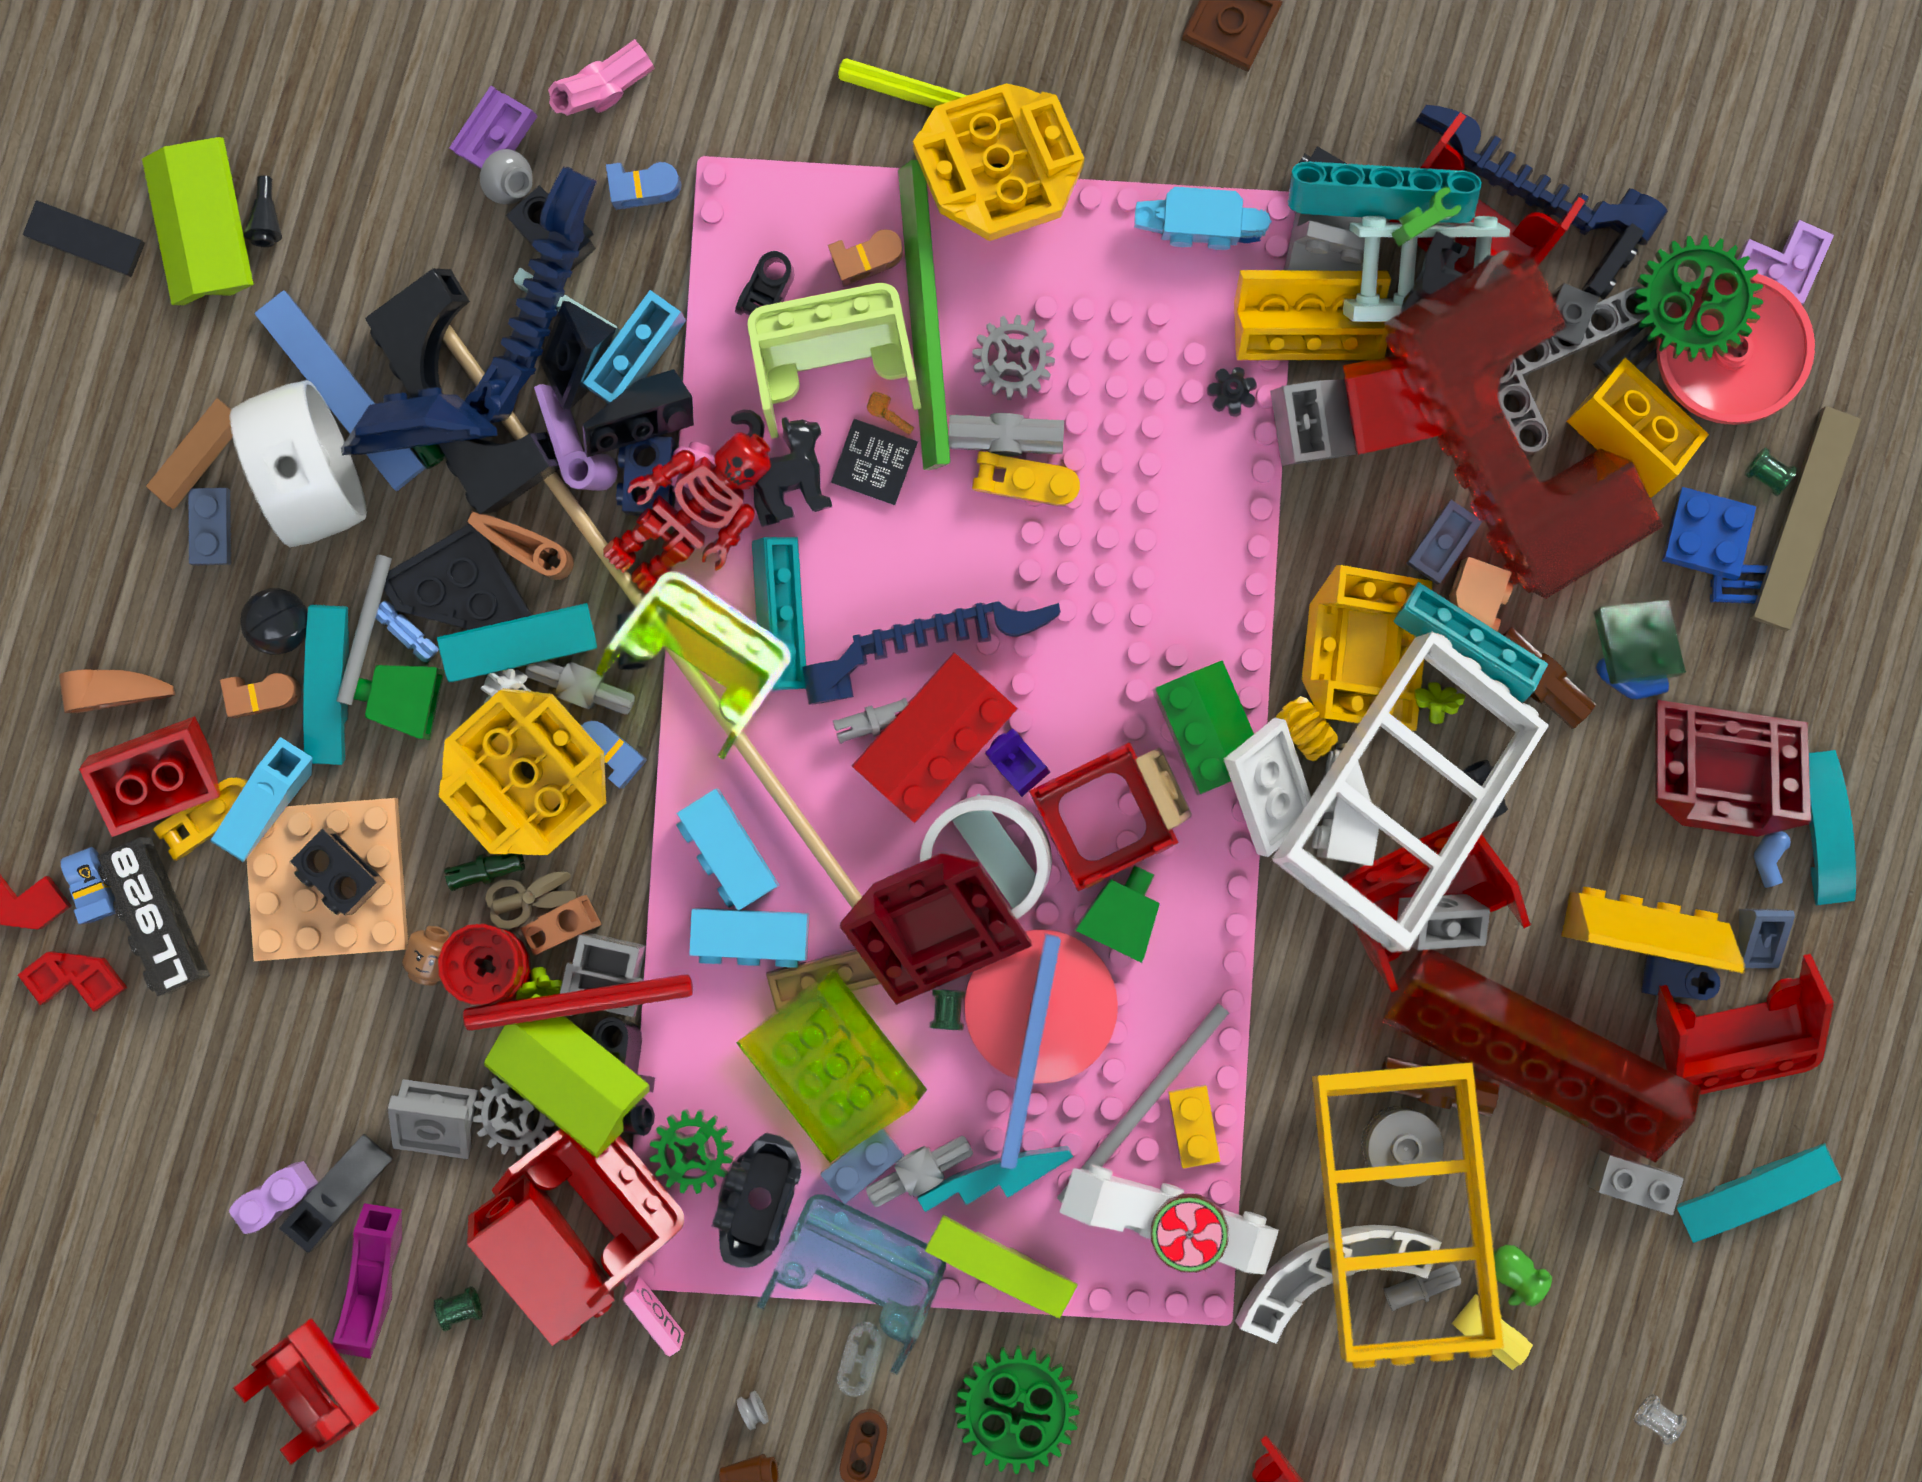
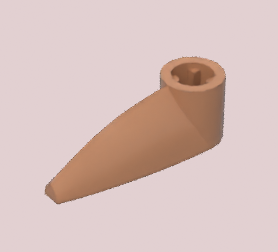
M477 512L471 513L467 521L470 525L500 549L526 566L553 580H562L572 572L574 566L573 557L561 545L510 522ZM556 552H558L557 558L560 560V564L557 568L552 566L551 570H549L550 564L546 562L547 558L550 555L555 557Z
M85 669L59 674L65 713H82L175 696L172 685L151 676L130 671Z

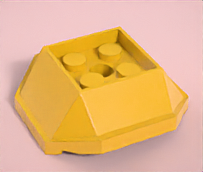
M1008 83L935 106L922 130L919 131L913 140V151L940 214L988 241L1061 218L1084 166V156L1057 95L1041 92L1040 94L1025 87ZM998 163L1004 165V167L995 168L991 165Z
M503 688L445 739L439 797L490 854L548 855L606 804L604 751L553 694ZM522 762L532 765L535 771L534 779H528L522 774Z

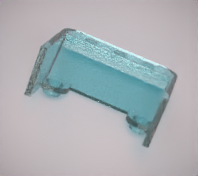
M816 1194L806 1202L757 1307L764 1310L777 1282L792 1289H802L808 1286L814 1274L825 1278L883 1307L879 1317L881 1329L889 1337L901 1342L890 1372L897 1375L918 1339L945 1272L946 1262L925 1251L927 1243L847 1204L844 1205L843 1202L830 1196Z

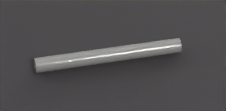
M383 555L376 556L336 702L352 706L392 558Z

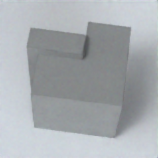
M593 933L579 935L573 963L568 962L566 965L560 994L643 981L644 979L640 978L646 945ZM638 1005L603 1011L635 1017Z

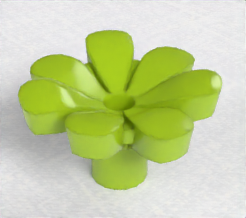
M1429 682L1428 690L1423 688L1415 690L1417 705L1420 708L1428 707L1430 709L1429 721L1433 724H1442L1445 712L1451 715L1458 713L1459 706L1463 705L1466 698L1465 694L1457 693V689L1452 687H1446L1442 691L1441 685L1437 682Z
M536 967L531 970L532 982H526L522 985V988L517 991L516 999H529L535 993L540 997L560 994L563 981L550 980L544 967Z

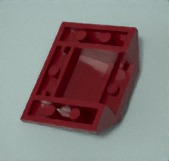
M1657 700L1655 703V802L1682 826L1759 837L1808 825L1811 821L1808 722Z
M940 853L873 883L840 922L842 931L896 1005L1032 946V941L980 863L975 860Z

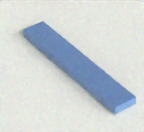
M283 290L254 314L304 377L317 388L330 410L346 430L351 433L368 406L375 404V402L290 295ZM411 448L366 454L395 491L401 489L426 469L425 465Z
M1045 934L1000 1159V1167L1014 1169L1017 1166L1061 942L1059 936Z

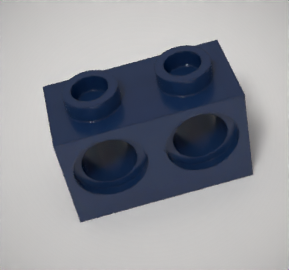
M657 436L619 448L618 464L619 468H624V483L617 484L616 502L617 505L622 506V511L626 515L640 516L647 508L652 509L654 499L659 495L673 507L672 491L674 486L672 485L666 488L660 486L654 492L653 499L645 505H637L635 501L636 491L640 487L634 488L631 493L627 492L629 483L633 479L652 474V469L658 464L664 466L672 460L676 449V442L672 437ZM646 448L655 450L656 458L650 466L642 467L638 465L637 456L640 451Z

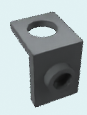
M1563 283L1552 295L1557 297L1544 328V333L1578 346L1582 342L1599 297Z

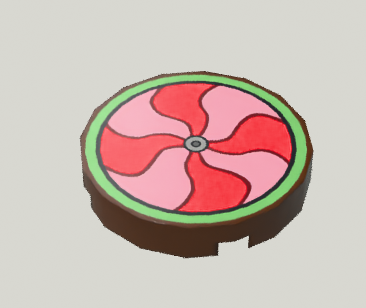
M1182 1193L1169 1198L1157 1210L1151 1223V1242L1157 1256L1167 1266L1180 1272L1197 1273L1212 1267L1223 1256L1228 1244V1223L1223 1211L1206 1197L1199 1194Z

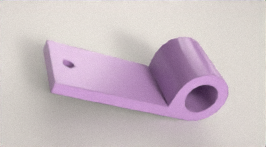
M543 384L535 386L534 389L562 477L566 484L571 488L603 491L610 488L616 481L618 473L614 460L609 455L603 453L587 457L585 451H583L571 410L562 409L552 386Z

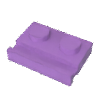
M490 86L449 148L456 155L463 157L469 163L481 169L485 160L492 153L501 149L515 151L538 116L528 107Z

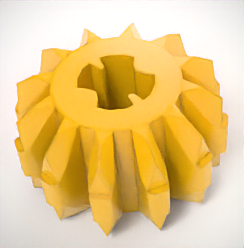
M1300 696L1294 701H1290L1276 715V718L1286 720L1293 744L1307 760L1316 761L1321 756L1324 757L1338 742V736L1325 719L1319 717V711L1305 697Z

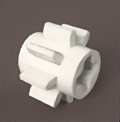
M512 668L489 673L484 685L481 686V690L489 695L484 703L503 688L531 692L530 689L523 685L528 678L527 675Z

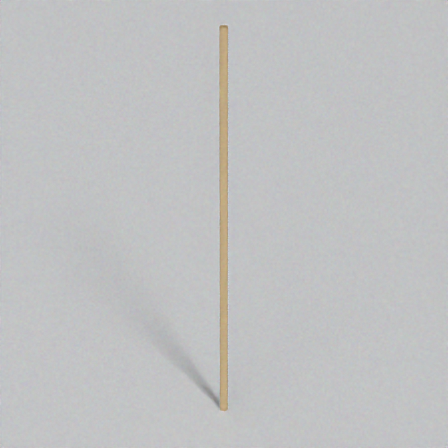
M449 325L443 341L477 387L485 372L451 325ZM513 411L508 419L501 421L515 441L529 434ZM557 472L551 474L544 479V482L851 908H853L862 897L860 892L648 598L637 587V583L632 581L630 573L627 570L624 573L620 569L617 570L615 565L609 563V559L603 556V548L608 543Z

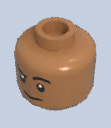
M428 926L426 930L416 931L411 934L402 960V966L408 972L409 979L427 986L436 985L438 981H441L438 958L443 944L449 938L448 931L440 927Z

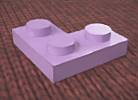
M1799 220L1794 224L1782 253L1748 239L1744 243L1737 260L1749 256L1750 259L1744 266L1746 271L1757 269V274L1764 275L1782 284L1803 305L1834 235Z

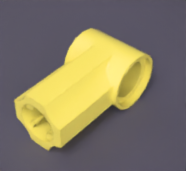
M1477 1294L1472 1297L1452 1322L1465 1336L1482 1334ZM1501 1319L1504 1348L1492 1349V1353L1511 1370H1514L1529 1356L1533 1345L1520 1332Z

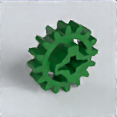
M684 1109L681 1113V1120L678 1121L672 1114L667 1118L669 1128L662 1125L657 1127L656 1131L662 1138L653 1139L650 1142V1146L658 1149V1153L650 1157V1162H660L661 1167L656 1171L655 1175L658 1177L666 1173L669 1176L666 1182L668 1188L675 1182L680 1183V1193L684 1194L689 1185H693L696 1194H699L702 1191L704 1182L710 1188H714L717 1185L714 1177L715 1174L723 1178L726 1176L727 1170L722 1164L732 1163L734 1157L726 1154L725 1150L733 1147L734 1142L723 1139L722 1136L729 1129L727 1126L719 1129L715 1127L718 1119L716 1115L707 1121L704 1120V1110L699 1109L695 1117H691L688 1109ZM686 1126L700 1127L696 1133L688 1135L677 1131ZM711 1136L716 1143L717 1158L709 1150L708 1140ZM692 1143L699 1146L697 1154L701 1158L694 1156L691 1160L685 1156L687 1149L683 1145L689 1147ZM667 1144L674 1151L676 1162L673 1167L667 1156ZM699 1168L702 1171H706L705 1174L699 1176L684 1175L689 1169Z

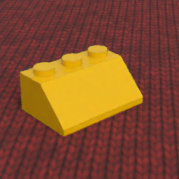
M1624 358L1606 376L1567 420L1581 436L1590 442L1650 499L1679 475L1709 435L1627 358Z

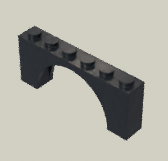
M432 268L365 318L371 328L370 334L372 339L384 350L390 360L389 366L392 373L402 381L408 391V399L418 398V390L441 388L438 361L442 340L454 317L470 302L451 269ZM547 432L529 433L523 438L507 444L495 443L483 438L438 444L447 458L446 463L449 470L454 476L459 478L466 490L467 501L479 514L498 512L560 469Z

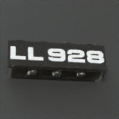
M139 837L98 855L101 863L98 866L99 875L104 884L112 889L116 899L113 901L114 910L118 918L127 924L131 934L128 936V942L133 953L141 957L146 969L143 971V977L148 988L151 991H155L158 997L173 993L209 977V971L152 838Z

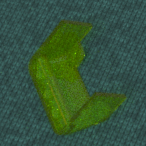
M667 572L658 579L608 644L595 673L602 677L622 650L639 660H650L656 657L664 646L672 650L727 688L719 701V710L722 717L734 725V728L717 755L724 760L786 670L791 654L783 641L680 572Z

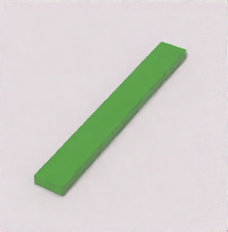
M910 160L898 169L915 376L921 403V409H918L923 470H936L950 464L949 438L927 182L918 160Z

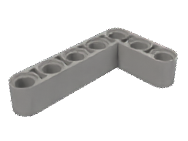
M1631 287L1598 302L1593 314L1600 315L1605 319L1606 330L1600 331L1595 329L1590 320L1582 342L1578 346L1574 344L1569 347L1561 345L1557 337L1544 333L1545 327L1491 351L1492 360L1500 363L1504 370L1502 378H1495L1490 374L1487 375L1489 389L1496 388L1499 411L1492 413L1508 448L1513 454L1519 457H1528L1535 454L1546 445L1549 435L1543 418L1524 380V376L1639 324L1646 317V314L1633 315L1626 309L1625 304L1626 299H1634L1638 304L1644 303V300L1634 297L1635 291L1644 287ZM1529 345L1535 348L1538 353L1537 362H1529L1523 357V346ZM1505 395H1512L1517 398L1520 405L1518 412H1510L1505 408L1503 403ZM1521 429L1530 430L1535 435L1536 440L1533 447H1527L1522 444L1519 437Z

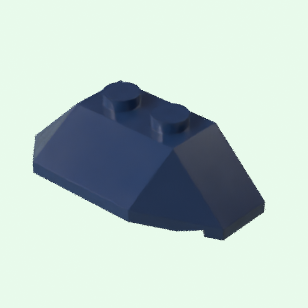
M441 388L418 390V398L407 399V393L384 395V403L370 404L341 447L342 456L365 455L498 436L497 428L458 395L442 394Z

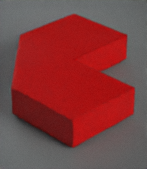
M0 874V925L36 930L43 929L72 906L50 876H44L17 897Z
M56 951L46 952L17 975L40 1005L46 1004L72 983L93 1012L101 1009L128 988L105 958Z

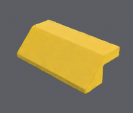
M1240 270L1234 300L1237 360L1381 359L1385 357L1388 344L1387 337L1391 327L1389 322H1353L1343 314L1344 299H1356L1357 293H1361L1362 271ZM1378 271L1376 294H1379L1380 298H1387L1391 282L1388 271Z

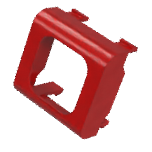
M1130 742L1029 791L1077 891L1084 888L1087 889L1103 881V879L1179 843L1172 828L1168 830L1135 760L1137 756ZM1115 773L1122 776L1127 782L1145 819L1146 830L1138 841L1099 860H1087L1079 854L1060 816L1059 802L1066 793L1102 775Z
M312 1318L253 1362L251 1365L256 1371L233 1387L243 1403H246L268 1386L302 1431L279 1449L290 1465L313 1447L317 1453L322 1452L357 1428L379 1409V1406ZM302 1359H304V1361L307 1363V1365L310 1367V1369L313 1371V1373L316 1375V1377L319 1379V1381L322 1383V1385L325 1387V1389L328 1391V1393L331 1395L334 1401L338 1404V1406L330 1399V1397L327 1395V1393L324 1391V1389L321 1387V1385L318 1383L315 1377L308 1370Z

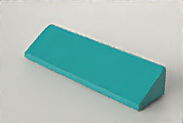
M763 537L753 540L752 555L761 690L764 692L806 689L802 667L806 666L798 537Z
M1420 582L1415 585L1394 619L1395 624L1416 637L1430 632L1443 635L1452 643L1453 649L1463 657H1469L1481 666V671L1492 680H1497L1506 685L1510 690V694L1521 703L1525 702L1535 691L1548 666V663Z
M587 603L437 637L448 682L585 652L598 647Z

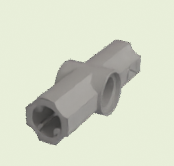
M1013 413L990 414V417L950 415L949 449L982 450L1001 456L1022 455V452L1062 454L1064 420L1027 419L1023 415Z

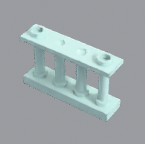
M1365 216L1362 218V222H1350L1349 230L1359 237H1365L1361 293H1357L1356 299H1344L1343 314L1353 322L1404 321L1401 307L1405 296L1414 285L1418 237H1434L1436 231L1453 238L1454 242L1455 237H1476L1474 272L1477 265L1487 255L1491 254L1492 237H1509L1510 229L1498 223V218L1490 216L1474 217V222L1436 223L1401 246L1398 293H1394L1393 298H1380V295L1376 294L1380 237H1393L1391 233L1402 225L1400 222H1386V218L1379 216ZM1423 301L1417 306V311L1422 321H1447L1453 314V310L1428 301ZM1480 313L1477 321H1501L1502 317L1483 316Z

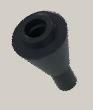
M269 176L257 177L256 199L254 200L243 233L244 237L257 247H271L275 242L282 239L275 205L272 200V178Z
M642 1098L623 1117V1132L645 1136L650 1132L655 1121V1114L652 1106L646 1099Z

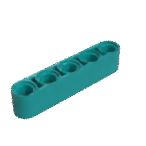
M1301 162L1292 169L1287 202L1293 211L1301 214L1359 218L1379 216L1398 220L1417 207L1424 213L1429 209L1431 197L1442 188L1449 187L1451 192L1444 196L1441 201L1443 207L1452 209L1460 205L1462 209L1452 218L1440 222L1467 223L1475 217L1482 182L1476 174L1460 170Z

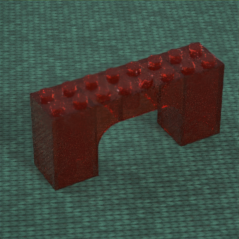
M1503 250L1384 323L1389 333L1385 337L1386 342L1396 357L1400 356L1406 366V369L1403 370V375L1409 386L1420 393L1424 401L1420 403V408L1426 419L1431 424L1435 423L1440 432V435L1437 436L1438 444L1447 456H1452L1457 466L1453 470L1454 475L1464 489H1469L1474 499L1470 501L1471 508L1478 519L1485 521L1490 532L1486 534L1487 539L1497 553L1501 552L1506 562L1503 565V569L1512 572L1509 579L1514 585L1518 583L1528 593L1534 592L1547 599L1664 527L1633 462L1601 448L1553 478L1539 482L1501 408L1499 384L1508 365L1518 356L1567 327L1533 257Z

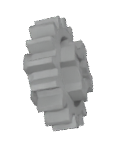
M1016 315L1014 324H1008L1007 319L1002 316L1000 317L999 328H996L991 323L986 325L988 337L984 335L977 336V342L983 347L982 349H973L972 357L981 359V362L974 365V372L985 373L980 380V384L982 386L990 382L994 384L992 389L993 395L996 396L1003 389L1006 390L1007 400L1012 399L1014 391H1019L1021 397L1025 399L1027 398V388L1031 387L1036 392L1041 390L1039 378L1049 381L1051 374L1044 368L1045 366H1054L1055 358L1046 356L1047 353L1054 349L1053 343H1043L1047 336V331L1043 329L1036 333L1034 331L1035 320L1032 319L1026 326L1021 325V316ZM1007 334H1021L1026 337L1022 340L1010 339ZM993 344L999 354L998 359L990 366L988 353ZM1005 348L1013 354L1022 353L1020 357L1021 365H1017L1014 361L1006 363L1007 352ZM1037 349L1039 364L1034 371L1029 363V356ZM1006 375L1017 376L1021 381L1009 382L1002 378Z
M496 1076L491 1079L494 1086L493 1089L488 1086L480 1089L486 1098L485 1100L481 1099L474 1102V1106L482 1109V1111L473 1117V1122L483 1123L484 1127L477 1134L479 1137L489 1134L491 1137L487 1145L489 1148L500 1143L502 1144L501 1154H507L511 1147H515L517 1155H522L525 1152V1144L533 1150L539 1145L537 1137L546 1140L551 1136L545 1127L556 1124L540 1112L538 1125L534 1129L535 1125L532 1118L536 1108L522 1096L517 1095L499 1077ZM497 1097L496 1101L499 1107L496 1117L492 1119L491 1108L494 1099ZM520 1106L523 1113L519 1116V1119L517 1117L511 1119L508 1116V1112L512 1110V1107L517 1108ZM503 1128L514 1131L516 1136L520 1138L506 1136L499 1130Z

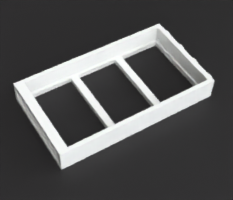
M1434 632L1418 636L1412 641L1271 860L1370 937L1381 943L1390 952L1408 951L1549 725L1538 717L1539 713L1533 707L1521 703L1514 698L1506 685L1497 680H1492L1481 671V666L1469 657H1463L1453 649L1452 643L1446 637ZM1423 658L1515 731L1514 736L1482 787L1389 714V711ZM1380 726L1473 799L1439 855L1344 782ZM1335 795L1343 799L1430 868L1397 922L1302 849V846Z

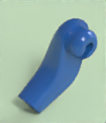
M1605 657L1597 663L1596 671L1601 679L1628 698L1643 699L1667 693L1669 690V682L1664 674L1636 675L1615 657Z

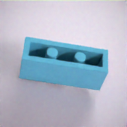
M649 290L583 384L592 393L609 404L636 381L646 378L685 324L686 319L681 311Z
M720 789L712 790L677 813L681 820L676 824L687 843L693 840L701 851L697 859L708 875L715 873L722 885L717 888L718 893L728 908L735 905L737 910L740 911L780 886Z
M694 908L691 911L689 956H699V963L722 964V957L737 958V965L760 966V959H775L776 967H798V961H805L808 956L809 913Z

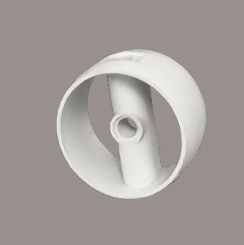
M304 380L283 385L254 396L232 408L230 412L231 429L244 472L265 517L284 544L289 547L310 544L345 531L366 519L365 498L351 455L342 456L341 447L345 440L325 400L310 381Z

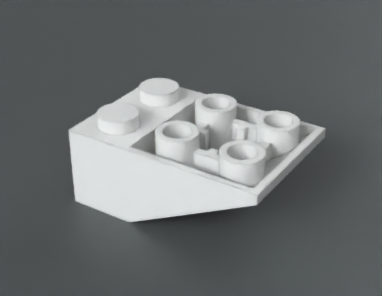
M1346 743L1336 745L1335 751L1329 752L1326 762V773H1328ZM1357 761L1344 782L1371 802L1359 762ZM1335 795L1324 812L1322 826L1315 827L1312 848L1318 849L1316 857L1373 866L1379 828L1343 799Z

